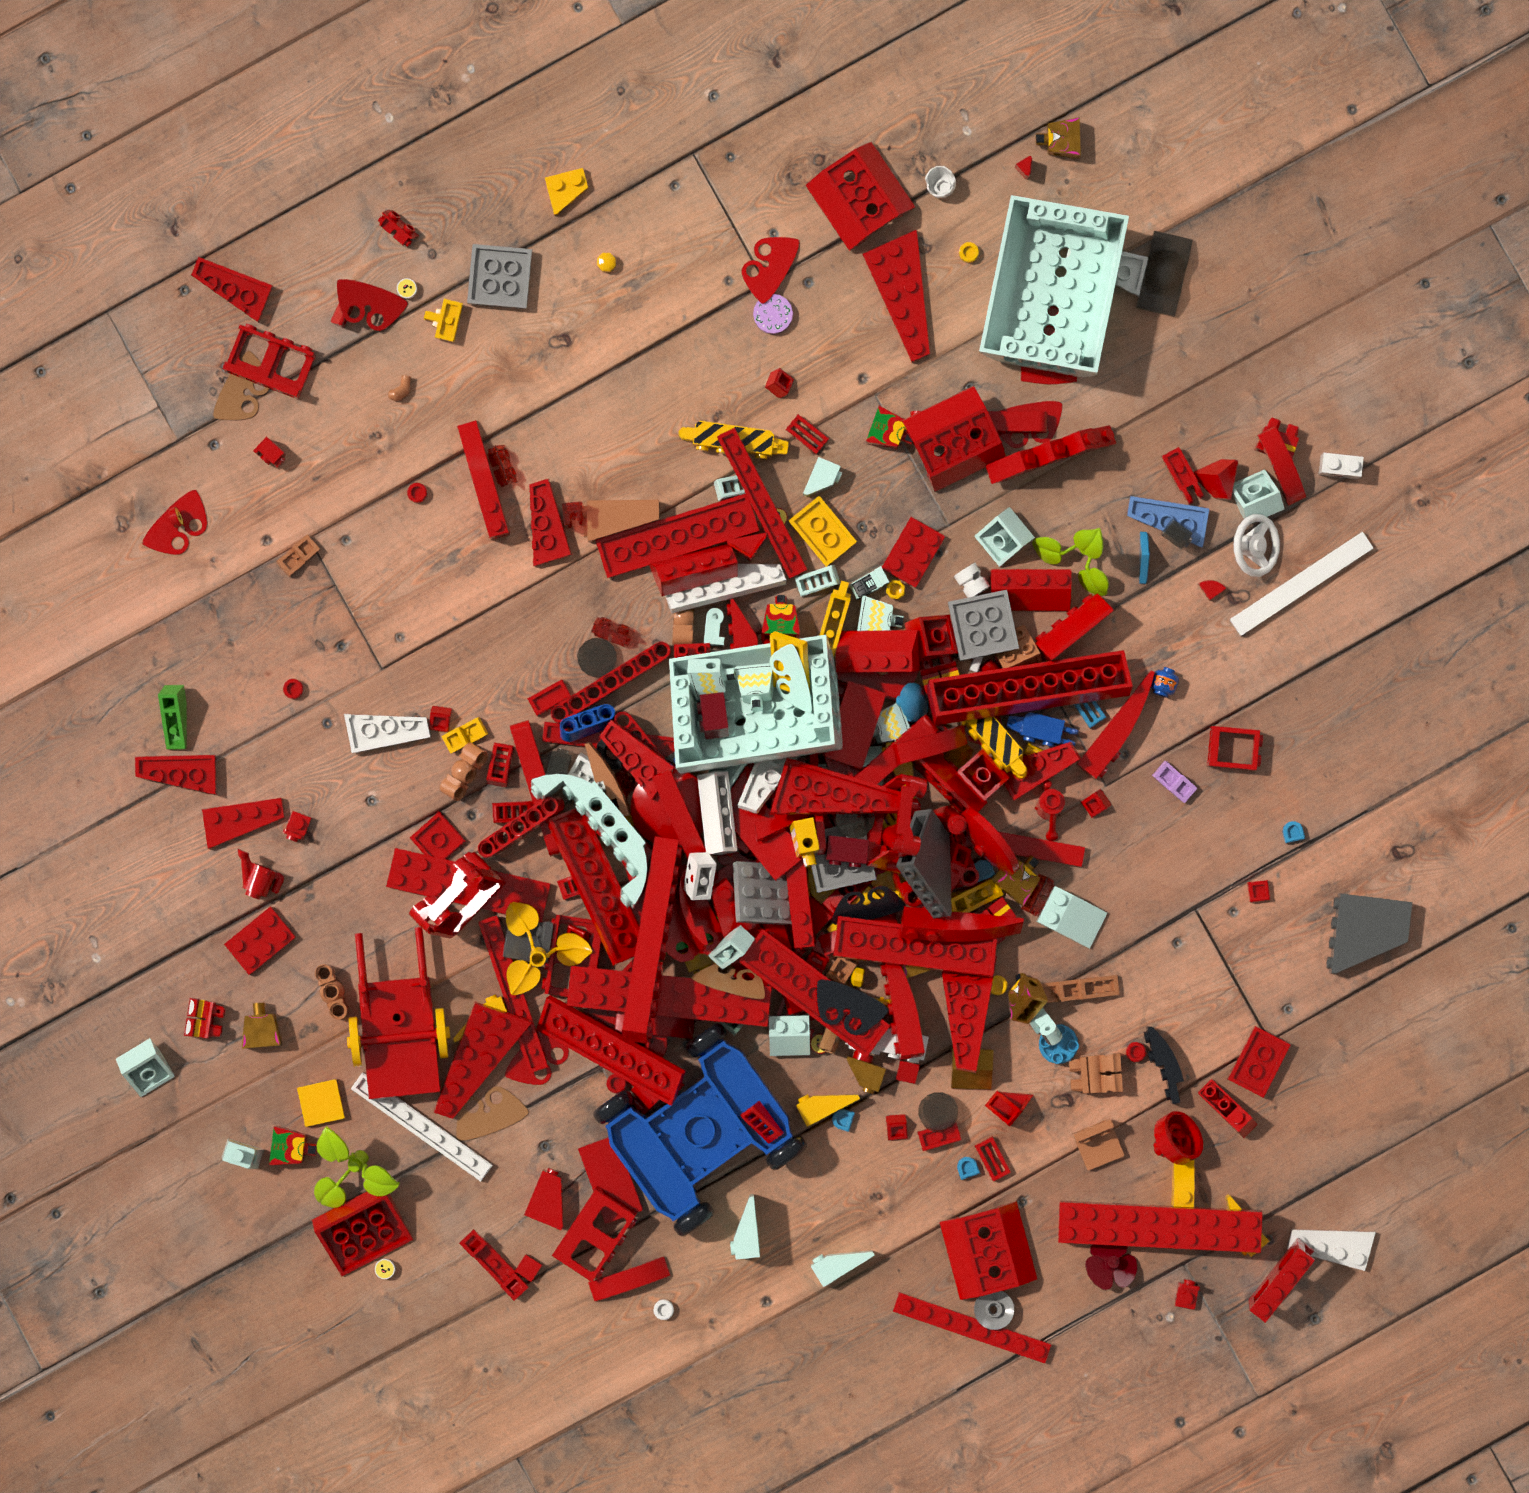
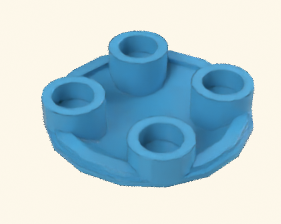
M906 684L900 696H897L896 703L898 707H901L907 720L913 723L927 714L929 706L928 697L919 684Z
M1056 1024L1062 1033L1061 1041L1055 1045H1048L1041 1035L1039 1050L1047 1061L1054 1064H1064L1076 1055L1079 1048L1078 1038L1075 1032L1068 1026Z

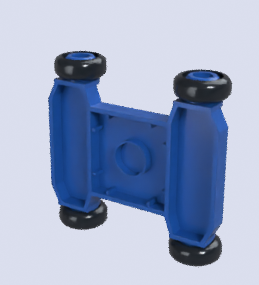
M720 1023L712 1025L686 1045V1051L691 1057H701L698 1061L701 1064L704 1078L677 1096L672 1106L666 1104L646 1118L636 1111L633 1106L630 1107L634 1102V1098L628 1090H622L593 1112V1116L599 1124L608 1123L605 1127L608 1131L611 1148L656 1211L671 1218L672 1221L677 1219L673 1228L681 1237L688 1235L714 1215V1210L709 1203L702 1202L700 1204L694 1184L752 1143L766 1155L769 1154L766 1162L772 1170L782 1168L807 1148V1143L801 1136L792 1137L789 1116L742 1050L730 1045L726 1040L723 1041L727 1032ZM758 1101L763 1104L783 1131L782 1135L769 1144L740 1116ZM770 1130L768 1133L772 1135L774 1132Z

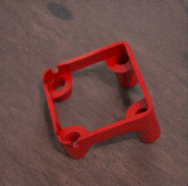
M905 774L897 775L883 785V787L893 790L901 788L898 811L893 813L898 814L896 833L902 834L901 839H895L891 850H887L885 845L881 846L883 819L888 813L871 814L866 863L870 867L900 874L901 872L896 867L899 857L907 855L916 856L920 850L921 839L919 836L913 835L910 828V819L913 818L915 811H920L921 804L917 798L922 799L927 790L926 779Z
M948 806L933 810L946 830L958 835L960 844L968 848L964 835L967 827L966 819ZM896 824L882 831L881 842L882 845L887 847V850H891L896 838L901 839L902 834L896 833ZM971 855L965 872L970 870L968 876L964 880L963 873L954 888L973 886L977 883L979 873L975 868ZM891 872L896 890L899 892V897L911 907L920 905L922 902L917 895L913 900L908 898V894L913 891L908 882L901 883L898 873Z
M468 852L452 864L450 871L454 874L453 882L439 899L436 895H429L410 910L409 915L428 934L453 938L502 887L504 881L476 852ZM467 878L470 881L475 879L478 882L477 889L480 891L461 912H451L448 907L468 886L464 881ZM431 919L436 925L429 924L428 921Z

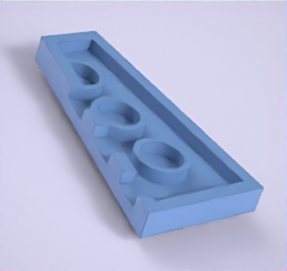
M1130 496L1127 516L1203 548L1209 508Z

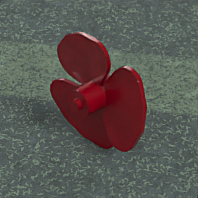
M1093 1244L1090 1247L1092 1256L1085 1261L1087 1275L1094 1285L1106 1291L1113 1286V1277L1115 1284L1120 1288L1127 1287L1134 1280L1137 1273V1260L1130 1254L1124 1255L1127 1252V1246Z

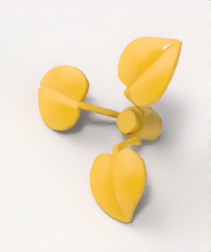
M510 903L506 911V925L515 936H521L527 932L532 949L529 964L524 960H517L512 962L507 969V981L511 995L522 994L535 987L540 980L541 974L537 967L544 965L546 958H549L555 951H558L557 958L563 965L574 966L592 953L589 943L577 934L565 933L557 938L558 947L546 953L543 948L535 947L530 932L531 929L538 925L539 921L535 908L528 904Z

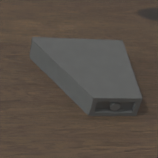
M932 809L915 811L910 828L913 835L919 836L921 839L920 850L916 856L907 855L899 857L896 867L933 918L951 916L950 834Z
M1338 893V897L1334 898L1333 903L1336 915L1331 920V929H1334L1333 937L1329 939L1331 957H1327L1326 968L1329 969V973L1336 974L1407 943L1413 902Z

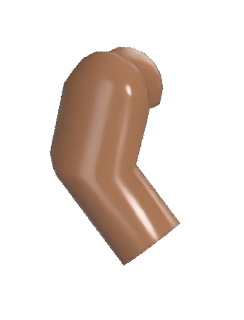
M401 376L400 386L388 392L390 400L400 401L408 396L411 383L410 376Z

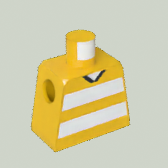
M813 817L793 821L789 828L797 858L803 857L805 867L817 865L815 854L819 851ZM803 843H807L810 847L806 848Z

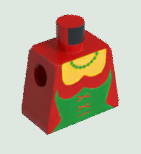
M878 406L866 444L897 449L900 441L912 444L913 441L909 438L907 431L904 430L905 427L902 423L904 419Z
M777 595L775 596V604L767 605L761 641H770V634L774 631L799 639L800 630L795 605L787 604V596Z
M274 1126L269 1165L303 1163L305 1155L316 1156L317 1144L306 1143L307 1134L281 1126Z

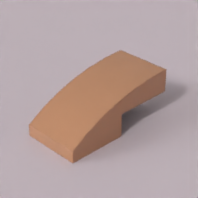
M307 534L293 545L292 549L279 558L276 563L288 577H291L317 554L320 548Z

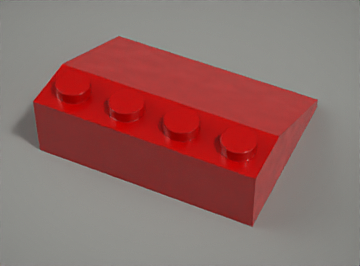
M365 1192L343 1203L340 1207L312 1219L315 1234L341 1276L413 1240L390 1194L374 1196L369 1192Z

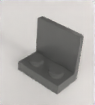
M538 922V925L530 930L535 947L543 948L546 953L550 950L553 923ZM507 927L503 957L530 962V952L532 949L527 932L521 936H515Z

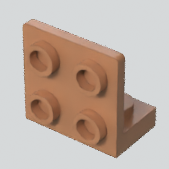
M1025 625L1015 628L1019 649L995 654L1002 668L1042 663L1041 654Z
M1106 1119L1072 1133L1087 1170L1094 1169L1124 1156L1111 1119Z

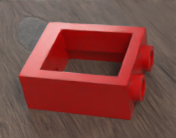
M1211 726L1207 766L1257 770V767L1261 765V755H1258V750L1263 744V735H1260V730ZM1220 732L1253 735L1251 764L1217 761Z

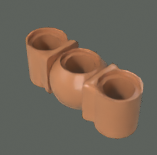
M694 608L674 613L673 645L693 644Z
M468 743L463 747L459 755L462 760L456 761L451 769L452 776L447 774V777L440 784V791L455 801H460L465 796L466 790L469 788L465 784L471 783L475 779L476 768L480 770L488 758V753L473 743Z
M319 965L315 970V977L320 986V997L327 1003L332 1018L337 1020L344 1019L349 1014V1007L346 1004V999L343 998L345 993L344 986L337 980L331 965ZM323 967L330 971L327 979H323L320 976V970ZM330 986H334L337 989V995L333 998L327 994V989ZM337 1005H341L344 1008L342 1016H337L334 1012V1008Z

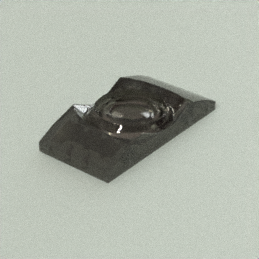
M1158 231L1153 232L1136 308L1175 317L1193 239Z

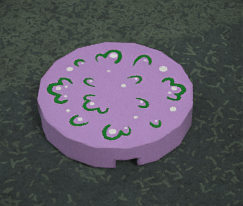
M773 294L766 303L762 304L758 301L754 307L753 317L755 323L765 333H780L787 329L792 322V307L787 299L781 295Z

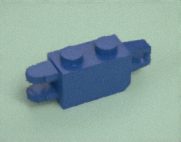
M1031 712L1024 717L1009 716L1006 728L1020 733V736H1024L1023 740L1035 743L1036 739L1043 741L1042 745L1049 747L1072 742L1075 747L1076 742L1069 739H1061L1062 732L1078 735L1079 731L1065 727L1064 720Z

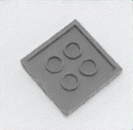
M473 244L467 304L527 309L532 249Z
M1007 590L948 602L960 661L1019 649Z
M863 821L825 829L826 841L829 835L867 840ZM815 854L817 865L811 866L817 893L876 880L874 867L867 866L866 864H861V868L849 867L847 862H841V866L830 865L829 860H824L825 854Z
M734 862L736 922L772 925L792 924L786 874L775 881L761 863Z

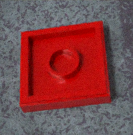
M440 811L410 837L424 855L441 859L448 858L466 842Z

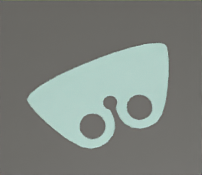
M793 644L786 645L777 650L769 660L772 670L777 675L785 676L787 674L791 678L790 681L785 678L778 679L776 682L777 691L792 705L811 713V696L802 662ZM775 660L782 662L784 666L783 671L776 670L774 667ZM781 683H785L789 686V694H784L781 691Z

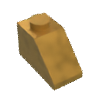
M847 1056L846 1060L859 1086L863 1087L862 1091L871 1094L874 1091L879 1092L886 1068Z

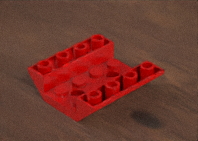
M872 142L855 148L822 170L805 185L849 251L866 241L868 236L895 218H900L915 208ZM846 172H853L855 180L852 182L846 181L844 174ZM868 205H875L878 209L877 213L874 215L868 214L866 212Z
M974 386L902 420L908 436L913 441L926 469V475L934 492L985 468L990 463L1006 457L996 428ZM973 428L980 429L979 437L971 438L970 432ZM938 445L944 447V453L940 456L934 454V449Z
M1017 1201L997 1206L998 1208L939 1222L960 1300L985 1296L1037 1280ZM981 1227H987L990 1230L987 1238L979 1236L978 1231ZM992 1266L1000 1268V1274L997 1277L989 1275V1269Z

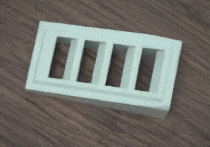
M737 475L717 479L714 482L718 501L746 494L744 489L740 490ZM730 482H733L735 492H732ZM722 484H725V488H726V492H727L726 494L724 493V489H723V485H722Z
M835 565L795 577L801 597L840 584ZM828 571H829V573H830L832 582H829V579H828V576H827V573H826V572H828ZM819 574H822L824 585L821 584ZM812 576H814V580L817 586L815 588L811 580ZM803 579H806L809 590H806Z

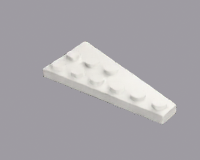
M738 564L737 577L666 595L665 597L671 613H676L786 585V578L780 564Z

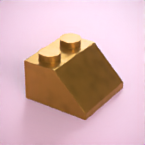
M952 1048L951 1088L991 1090L993 1050L980 1049L977 1071L973 1073L956 1070Z

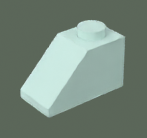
M818 457L803 496L808 497L833 487L834 482L838 483L843 473L839 471L841 466Z
M740 925L731 931L708 956L720 968L724 969L743 956L755 938Z

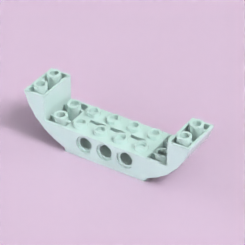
M565 774L544 775L532 779L531 792L537 800L550 797L562 788L566 798L574 800L577 811L582 816L585 814L588 817L590 827L594 831L598 829L601 833L600 838L605 845L612 846L615 857L620 862L623 860L627 864L626 870L632 877H636L621 889L620 900L627 908L630 906L634 909L641 898L646 881L647 862L644 851L646 842L595 781L590 783L582 778ZM597 805L601 810L593 811L591 807ZM611 821L614 825L607 827L604 825V822ZM623 836L626 838V841L619 842L616 838Z

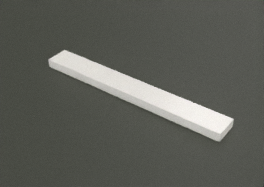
M1361 532L1231 618L1230 622L1240 636L1245 634L1373 549V546L1365 534Z
M362 1072L351 1089L479 1181L483 1180L493 1166L399 1097L369 1099L367 1075Z

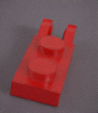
M1179 447L1161 456L1175 484L1189 505L1193 503V499L1186 488L1193 486L1199 499L1204 497L1197 483L1198 480Z

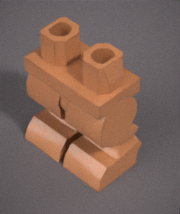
M1119 1052L1111 1053L1109 1056L1104 1054L1080 1056L1079 1059L1069 1061V1071H1080L1081 1079L1070 1080L1072 1091H1082V1093L1123 1092L1122 1073H1113L1110 1076L1102 1074L1106 1071H1121Z

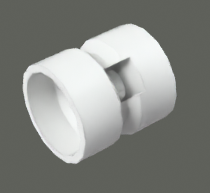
M973 563L954 576L959 586H964L963 592L967 598L977 596L990 587L986 578L980 576L981 571L976 563Z

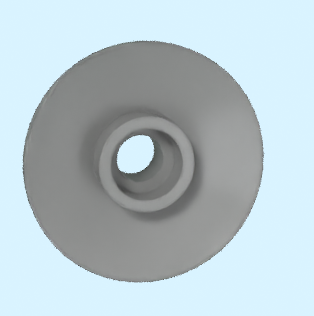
M1000 1291L978 1297L974 1305V1314L977 1321L983 1327L998 1330L1007 1326L1012 1320L1014 1304L1005 1292ZM991 1306H995L997 1308V1312L995 1314H992L990 1312Z

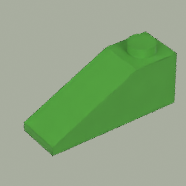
M165 685L159 692L158 699L166 749H186L187 702L184 685Z

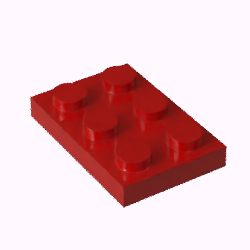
M910 517L884 562L882 569L916 589L945 536Z
M270 906L224 945L247 974L251 975L294 940L296 936L272 906Z
M1254 1026L1227 1080L1264 1098L1291 1044Z

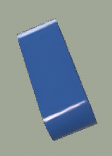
M604 704L564 718L560 722V737L566 742H572L603 731L610 720L614 721L615 709L611 705ZM603 715H609L610 717H609V718H603L602 716H603ZM590 721L592 724L585 725L583 722ZM572 728L573 731L567 732L564 729Z

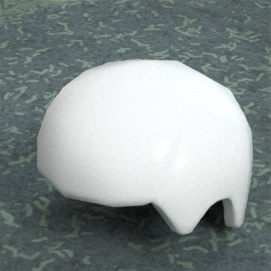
M936 166L930 169L925 177L927 190L936 198H946L956 188L955 176L945 166Z

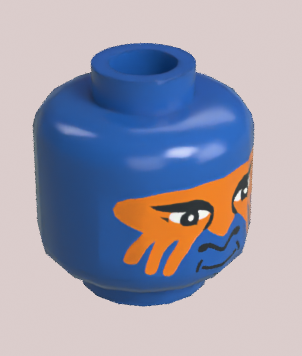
M1164 667L1163 670L1155 671L1151 684L1154 694L1165 698L1175 694L1179 683V677L1174 674L1175 670Z

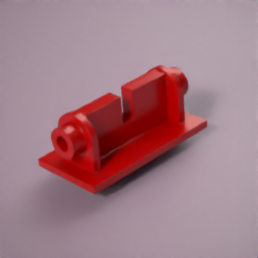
M389 209L381 213L382 216L378 219L379 225L389 234L395 229L397 232L393 238L402 246L409 247L413 242L412 239L419 236L413 226L405 224L400 219L401 217L397 212Z

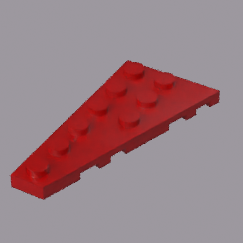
M914 230L862 254L911 363L930 355L917 230Z
M786 758L770 815L897 813L901 792Z
M724 878L713 886L711 893L723 939L740 925L755 938L762 928L756 923L736 922L734 888L727 878ZM739 958L731 963L735 968V980L739 971L748 969L738 962ZM749 972L742 974V978L748 981L753 980L755 977ZM762 980L764 986H770L768 983Z
M995 956L994 972L996 967L997 956ZM941 971L956 1070L976 1073L994 972L993 977Z
M474 1002L434 1108V1113L453 1119L532 1021Z

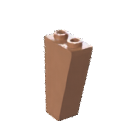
M659 499L587 501V506H583L584 518L587 517V525H584V537H587L588 542H594L600 538L659 521Z

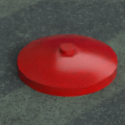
M675 768L672 774L701 834L703 832L698 778L692 772L681 774ZM638 784L631 799V815L638 831L652 843H654L655 836L679 840L659 794L657 793L655 798L651 800L645 790Z
M971 808L964 810L960 815L967 821L965 831L974 844V850L981 857L983 856L1005 874L1014 875L1020 869L1015 854L1004 838L977 811Z

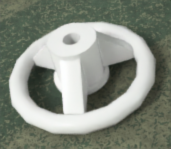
M1263 514L1250 515L1240 523L1236 530L1233 550L1236 562L1242 571L1251 577H1261L1270 572L1277 562L1280 553L1278 530L1272 520ZM1261 522L1248 534L1244 535L1246 528L1251 523ZM1267 529L1272 539V552L1269 561L1264 556L1267 547L1264 534ZM1243 555H1246L1261 568L1252 569L1249 567Z

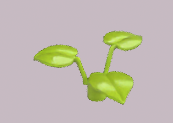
M1100 528L1077 531L1073 537L1075 545L1064 551H1061V544L1053 538L1039 537L1032 541L1038 556L1044 562L1052 565L1061 562V555H1065L1078 548L1082 554L1088 556L1085 566L1086 570H1080L1078 573L1080 584L1092 594L1096 595L1098 593L1100 596L1108 594L1109 582L1107 576L1097 568L1090 569L1089 567L1091 560L1099 558L1103 553V537Z
M327 1126L324 1128L317 1142L318 1153L322 1158L330 1162L336 1159L338 1162L348 1160L349 1169L336 1184L329 1177H324L317 1182L314 1188V1195L321 1205L331 1208L343 1205L346 1200V1193L339 1185L351 1171L359 1172L362 1170V1178L365 1179L363 1186L367 1192L374 1196L388 1195L399 1186L400 1183L382 1167L377 1165L368 1167L366 1163L369 1157L366 1152L357 1150L349 1155L346 1143Z

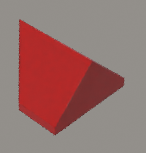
M1221 459L1193 473L1198 482L1214 498L1231 500L1238 460Z
M766 533L731 539L727 540V545L731 546L734 551L749 561H752L767 539Z
M997 1090L984 1106L1010 1127L1023 1112L1033 1094L1008 1093Z

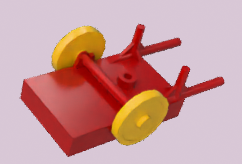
M421 927L415 928L420 978L367 983L363 933L355 934L362 1035L360 1036L358 1018L349 1017L350 1037H347L348 1049H351L354 1068L362 1067L361 1048H364L369 1099L441 1092L436 1040H438L440 1059L448 1058L447 1039L451 1038L450 1027H446L444 1008L435 1009L437 1028L434 1027L430 977H427L423 928ZM395 1014L401 1016L399 1021H394L393 1016Z

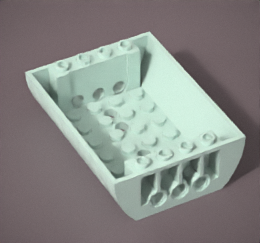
M1011 195L979 352L996 361L1078 377L1097 375L1129 216ZM1069 248L1071 251L1070 256L1062 258L1059 255L1060 250ZM1063 267L1067 270L1064 277L1056 276L1055 272L1058 268ZM1049 307H1058V314L1050 316L1048 314ZM1048 325L1055 328V332L1050 336L1044 334V328Z
M820 635L801 638V640L807 641L811 713L805 712L803 716L796 717L795 713L800 709L786 701L778 693L776 687L773 689L772 700L763 702L762 711H751V703L743 702L736 676V680L726 682V692L724 693L729 737L705 739V733H700L699 721L703 720L702 714L698 715L697 703L701 701H696L687 674L688 660L718 658L722 662L723 669L735 668L736 666L770 663L771 657L770 643L669 659L675 765L677 771L683 774L841 750L843 742L838 679L827 636ZM781 689V691H782L784 694H789V693H790V692H788V691H785V690H782V689ZM778 713H785V717L783 719H775V716ZM741 718L746 719V722H745L744 725H742V726H737V725H736V722H737L739 719H741Z

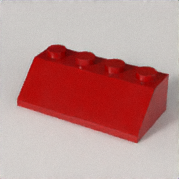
M727 544L649 564L661 596L738 576L737 559L732 547Z
M991 569L990 593L1007 590L1011 611H1070L1071 569Z
M1098 593L1094 596L1089 594L1082 600L1084 604L1080 608L1073 607L1066 613L1068 617L1065 620L1058 619L1051 625L1053 629L1050 632L1046 633L1043 631L1035 638L1038 650L1047 661L1055 659L1114 611Z
M919 630L841 631L836 649V672H913L920 670Z
M943 753L916 760L912 764L960 814L967 808L979 812L988 803L987 801L982 802L957 776L958 768L951 761L947 762L943 758Z

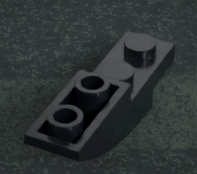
M1147 1026V1031L1143 1033L1146 1044H1150L1151 1051H1148L1149 1061L1154 1063L1156 1067L1163 1066V1069H1160L1162 1081H1166L1167 1089H1164L1166 1100H1170L1171 1104L1180 1103L1176 1083L1183 1082L1184 1080L1177 1059L1163 1037L1152 1026Z

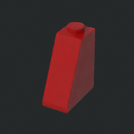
M543 1169L524 1215L562 1230L564 1226L562 1177L554 1169Z

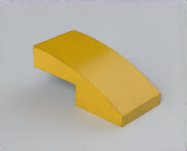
M477 717L441 737L450 754L462 749L466 744L473 743L487 736L488 732L480 717Z

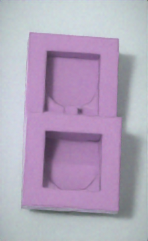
M1164 761L1152 775L1183 803L1197 790L1196 786L1167 761Z

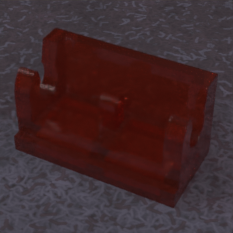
M582 501L562 503L564 526L566 529H572L571 519L576 520V516L579 525L583 524L582 510L584 505Z

